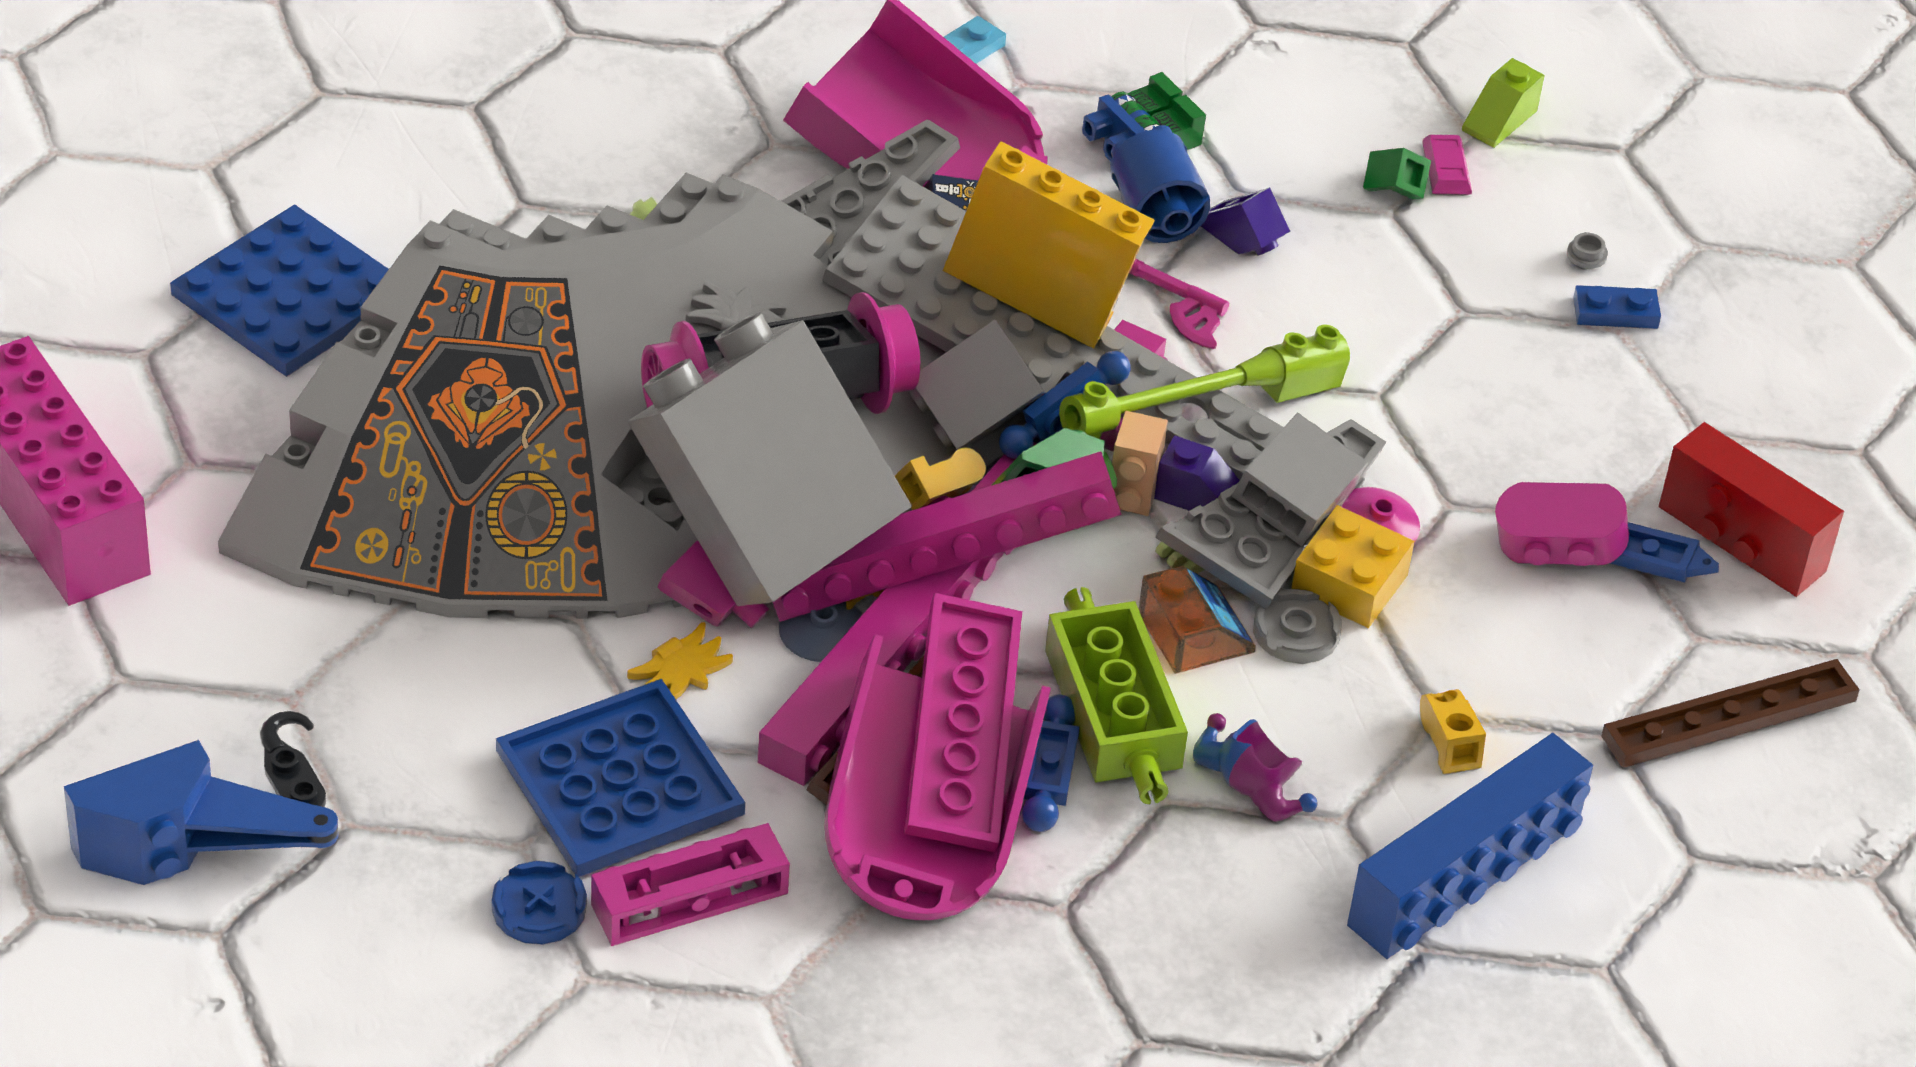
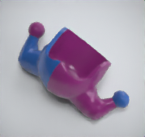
M1213 713L1208 717L1207 728L1194 745L1193 760L1196 763L1221 772L1223 778L1232 789L1240 794L1249 796L1259 810L1272 821H1282L1302 811L1307 813L1315 811L1318 803L1313 794L1304 793L1298 800H1286L1283 797L1282 786L1302 766V761L1296 757L1289 758L1276 747L1261 729L1258 721L1250 719L1237 731L1231 733L1224 742H1217L1218 733L1222 732L1226 727V718L1220 713Z

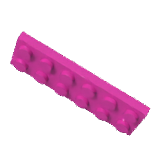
M934 593L930 603L904 834L990 852L996 851L1000 839L1023 611Z

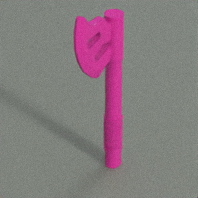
M1135 258L1129 274L1145 279L1185 298L1181 302L1171 303L1170 315L1173 324L1179 332L1190 341L1202 347L1216 349L1217 342L1212 334L1220 325V319L1217 315L1223 317L1229 308V301L1199 287L1187 284ZM1199 306L1201 307L1200 311L1188 317L1185 316ZM1202 322H1206L1200 330L1195 329Z

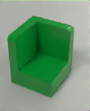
M1405 148L1370 151L1363 188L1368 191L1390 189L1412 200L1424 199L1431 160Z

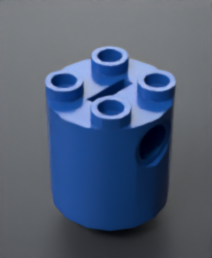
M1166 125L1156 126L1152 130L1138 133L1128 140L1119 141L1112 147L1111 177L1121 193L1123 204L1155 220L1145 237L1146 240L1154 243H1170L1182 240L1194 233L1206 221L1211 209L1210 196L1197 168L1187 153L1186 145L1178 135L1172 133L1170 127Z

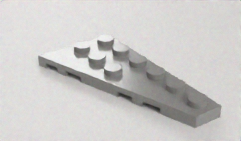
M927 119L887 141L885 149L867 159L861 156L848 163L850 168L833 178L828 174L781 201L832 230V244L843 248L901 175L923 186L932 174H935L960 149L959 140L956 136Z
M1349 419L1327 433L1368 461L1355 485L1356 487L1381 453L1387 441L1354 420ZM1238 483L1221 492L1216 500L1203 507L1199 505L1190 510L1187 516L1175 523L1171 521L1160 528L1155 538L1265 609L1269 607L1293 574L1296 559L1316 534L1315 532L1303 547L1232 497ZM1352 491L1345 497V499L1339 504V506H1342L1344 504V502L1352 493Z

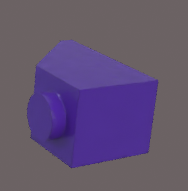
M1270 187L1220 202L1210 209L1206 221L1201 225L1203 229L1238 255L1250 251H1255L1257 256L1265 254L1279 246L1278 238L1290 232Z
M1174 435L1159 462L1154 499L1190 511L1199 505L1203 507L1216 500L1221 492L1236 485L1240 480L1214 448Z

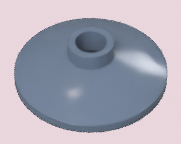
M846 601L817 611L811 610L810 613L782 622L779 621L780 638L784 645L797 656L810 661L821 662L863 613L856 606L850 610L846 609Z

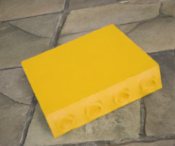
M1000 141L982 170L942 271L1094 349L1114 313L1112 311L1139 249L1155 220Z

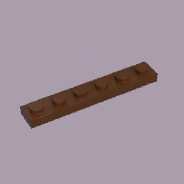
M1834 659L1604 724L1601 737L1622 768L1856 702L1860 689L1839 660Z

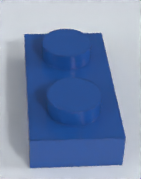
M1575 286L1573 300L1577 325L1659 328L1661 313L1657 289Z

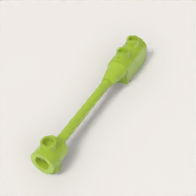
M1323 324L1317 327L1313 336L1305 337L1295 332L1287 333L1281 344L1264 348L1261 353L1240 363L1233 369L1117 398L1103 383L1091 381L1086 383L1083 393L1067 396L1062 400L1059 409L1060 421L1063 429L1080 430L1089 436L1100 439L1103 432L1114 430L1118 426L1120 416L1125 414V411L1133 412L1235 385L1261 386L1276 403L1341 387L1350 362V349L1346 339L1340 334L1338 329L1331 325Z

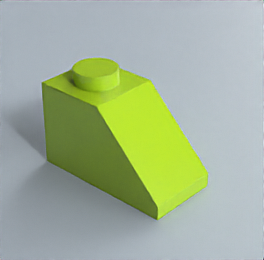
M1511 58L1490 76L1463 123L1462 131L1495 148L1538 111L1545 75L1529 67L1527 64Z

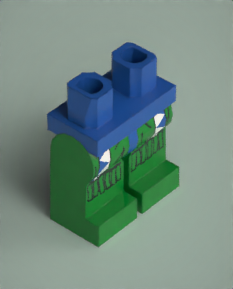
M1163 72L1150 76L1147 86L1129 93L1122 91L1112 96L1108 94L1099 97L1097 111L1084 116L1082 133L1090 142L1104 138L1103 151L1105 157L1111 162L1113 158L1111 150L1117 142L1128 140L1138 133L1152 130L1159 125L1170 127L1172 133L1178 135L1184 142L1187 150L1201 146L1206 114L1186 94L1182 96L1183 91Z

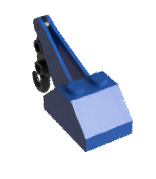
M293 711L276 713L263 723L260 738L264 747L265 775L276 794L212 777L210 759L199 740L64 786L70 845L80 867L146 885L188 870L198 852L292 847L326 848L333 845L339 836L338 817L333 810L325 807V789L305 755L282 741L277 733L280 727L287 724H298L308 731L314 728V724L307 716Z

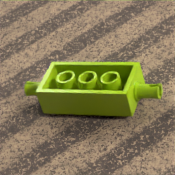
M1085 587L1080 588L1083 601H1081L1077 588L1068 591L1063 599L1068 611L1049 614L1045 652L1061 694L1070 697L1075 713L1073 725L1080 726L1078 739L1093 779L1096 783L1133 777L1140 800L1145 804H1151L1148 791H1151L1155 804L1159 803L1167 797L1169 792L1161 772L1183 769L1188 736L1187 728L1136 601L1095 607L1089 589Z

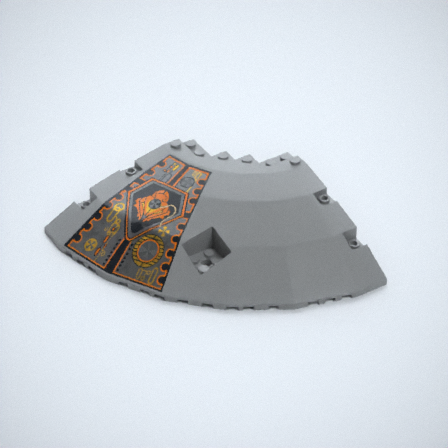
M685 173L644 220L607 205L589 226L583 229L548 214L527 238L455 209L440 224L430 220L406 245L361 306V321L341 342L335 343L290 408L291 436L272 456L264 455L218 540L219 553L292 586L307 589L309 582L333 586V594L349 597L351 590L374 595L375 603L391 605L393 599L416 603V611L445 617L488 618V610H514L515 618H549V611H576V619H588V611H615L616 617L621 618L648 613V605L672 601L674 608L681 607L683 605L664 594L657 586L663 574L698 539L627 422L647 409L641 379L643 350L647 345L669 342L673 326L677 322L685 321L688 312L701 309L692 306L691 301L694 296L709 295L702 290L704 282L719 285L736 295L745 287H748L751 291L752 300H768L785 304V313L776 314L783 320L847 310L851 297L822 281L826 268L841 251L842 247L832 244L833 231L761 189L726 175H722L714 184ZM688 322L697 334L720 331V329L711 325ZM917 335L921 370L946 352ZM909 391L894 393L888 410L881 414L872 413L865 406L861 398L850 400L894 476L910 460L924 456L928 465L931 466L947 460L957 451L954 445L948 449L944 446L932 428L939 423L930 409L922 413L909 394ZM1023 411L969 447L978 452L984 459L986 471L1004 455L999 447V437L1002 431L1010 425L1023 426L1026 424ZM657 498H665L671 501L659 506L651 503L652 500ZM909 508L908 510H906V511L903 512V513L912 511V509Z

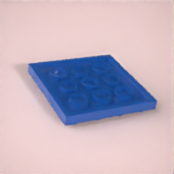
M294 204L170 282V288L173 297L287 377L334 346L336 342L342 341L361 321V306L389 269Z
M662 679L496 738V752L573 873L578 877L745 815L746 802Z

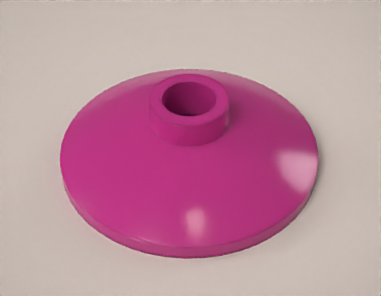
M1376 487L1357 488L1352 491L1341 506L1415 542L1417 541L1420 533V522L1415 510L1406 500L1391 491Z

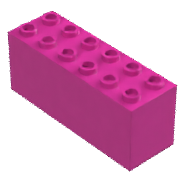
M27 336L0 346V505L67 605L70 606L151 575L144 498L31 338Z

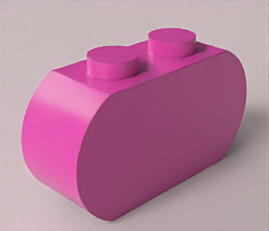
M1519 482L1505 490L1496 504L1495 514L1500 547L1503 553L1516 563H1530L1533 565L1573 564L1576 566L1607 565L1616 560L1628 545L1629 528L1626 502L1622 494L1609 484Z

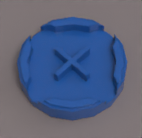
M532 861L518 864L509 870V875L504 877L501 882L500 879L496 882L491 900L492 913L496 925L507 936L523 943L543 945L561 941L578 929L585 919L587 893L582 880L576 874L574 878L570 873L565 872L564 866L555 862Z

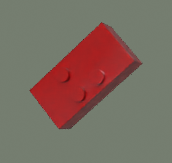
M1703 422L1673 446L1658 506L1795 597L1799 596L1827 572L1844 510L1706 422Z

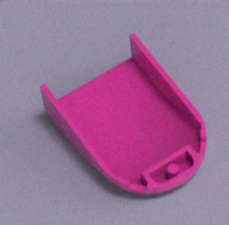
M887 0L869 30L818 83L812 86L807 82L802 87L783 119L785 123L813 146L847 169L850 168L848 163L861 156L867 159L885 149L887 141L927 119L956 136L960 144V149L935 173L936 175L978 181L985 164L1000 141L1048 164V156H1044L1041 142L1043 133L1028 108L899 0Z
M875 634L859 669L837 753L825 812L824 831L826 845L831 861L840 877L857 896L869 905L882 912L904 919H943L969 909L984 898L993 888L1007 864L1051 688L1042 685L1029 710L1013 706L1000 839L996 851L990 852L904 834L922 678L876 664L884 636Z

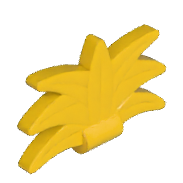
M701 622L688 636L680 640L672 637L652 650L653 658L643 665L629 669L627 671V678L632 680L652 678L645 684L662 679L677 700L690 684L706 690L708 688L706 675L717 672L732 664L733 655L729 653L717 656L721 646L720 636L702 644L705 637L706 623Z

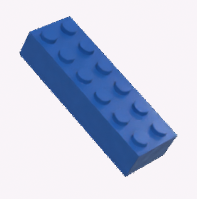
M1551 733L1360 863L1347 926L1386 959H1389L1401 949H1411L1424 933L1434 926L1442 927L1461 907L1467 903L1470 905L1475 904L1491 886L1499 881H1508L1521 865L1531 858L1533 860L1539 859L1546 853L1551 844L1561 837L1568 838L1579 829L1583 821L1581 814L1584 802L1591 790L1589 782L1594 765L1555 733Z

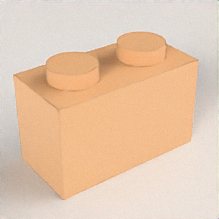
M1125 411L1115 442L1112 461L1117 477V486L1114 488L1120 510L1149 516L1155 495L1158 466L1164 452L1167 419Z

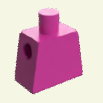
M698 540L663 574L657 586L664 594L716 627L734 612L752 629L769 611V608L764 603L737 606Z

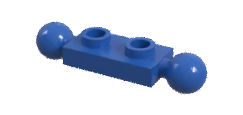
M1108 351L1099 358L1097 367L1086 362L1024 409L1023 413L1026 424L1023 426L1010 425L1002 431L999 437V447L1003 454L1011 459H1016L1023 451L1032 447L1034 442L1037 444L1062 430L1063 427L1059 415L1062 400L1067 396L1083 393L1086 383L1091 381L1100 382L1104 385L1123 383L1131 371L1130 361L1127 356L1119 351Z
M1062 694L1053 695L1048 699L1024 799L1027 801L1022 809V818L1026 826L1036 832H1045L1054 827L1059 817L1057 805L1066 806L1080 726L1073 725L1075 713L1071 698Z

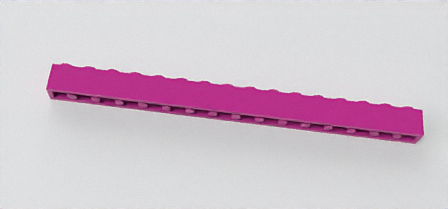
M1123 319L1115 327V331L1168 360L1164 357L1165 338ZM1003 455L971 492L991 486L1015 459ZM1013 549L885 589L759 732L758 763L805 786L813 775L819 772L829 761L832 753L840 745L859 669L874 635L884 636L876 664L904 672L912 660L918 661L925 652L930 603L934 593L970 600L973 590L981 580L987 581L995 569L996 562L1003 554L1009 555Z

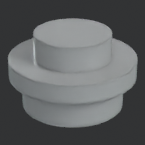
M1590 232L1576 235L1567 248L1568 259L1582 269L1601 267L1605 264L1608 256V250L1603 238Z

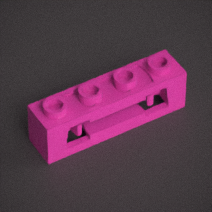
M769 823L752 828H743L735 833L708 841H699L691 846L663 854H654L646 859L622 866L609 867L601 872L591 874V906L610 945L614 946L788 894L790 863ZM753 880L758 886L734 895L731 894V886L739 889L742 888L743 882ZM658 908L656 918L629 925V916L639 913L648 916L651 914L650 910Z

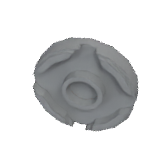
M1288 589L1280 591L1267 609L1258 605L1255 611L1253 633L1258 644L1269 655L1285 662L1304 664L1320 661L1333 653L1340 641L1342 619L1337 608L1332 603L1328 602L1327 605L1319 600L1320 595L1307 590Z

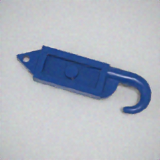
M1628 522V545L1625 551L1610 563L1684 583L1688 577L1719 572V563L1700 548V540Z

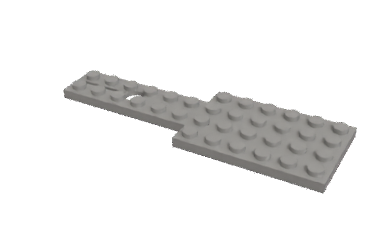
M903 175L898 178L829 264L822 278V281L851 298L856 293L865 292L874 299L878 307L895 304L902 305L912 319L916 334L945 352H948L996 319L1045 393L1086 362L1097 367L1099 358L1108 351H1119L1125 354L1131 365L1130 374L1123 383L1118 385L1106 384L1116 398L1197 378L1108 326L1093 349L942 271L966 211ZM1220 390L1133 411L1139 414L1167 419L1168 424L1165 443L1170 444L1175 435L1214 448L1239 480L1248 466L1284 428ZM1193 403L1200 406L1206 412L1208 419L1201 418L1196 423L1186 420L1181 415V404Z

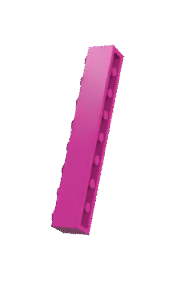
M1102 452L1093 453L900 514L775 600L773 605L779 621L782 622L810 613L811 610L817 611L1121 515Z

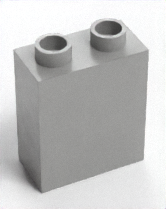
M759 312L734 324L714 339L724 358L699 374L689 358L667 368L646 382L643 387L653 405L627 421L737 606L774 602L912 507L805 322L802 320L770 328L762 313Z

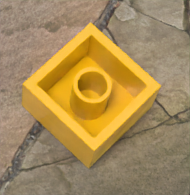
M1336 505L1296 559L1291 589L1307 590L1320 595V601L1327 605L1328 602L1332 603L1337 608L1339 615L1369 628L1408 576L1415 541Z

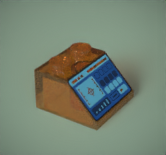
M1185 566L1143 576L1138 609L1144 624L1175 674L1255 652V643L1217 584Z

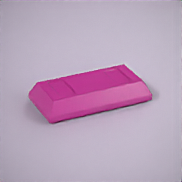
M1428 135L1423 138L1425 158L1431 160L1429 179L1432 194H1472L1461 137L1459 135Z

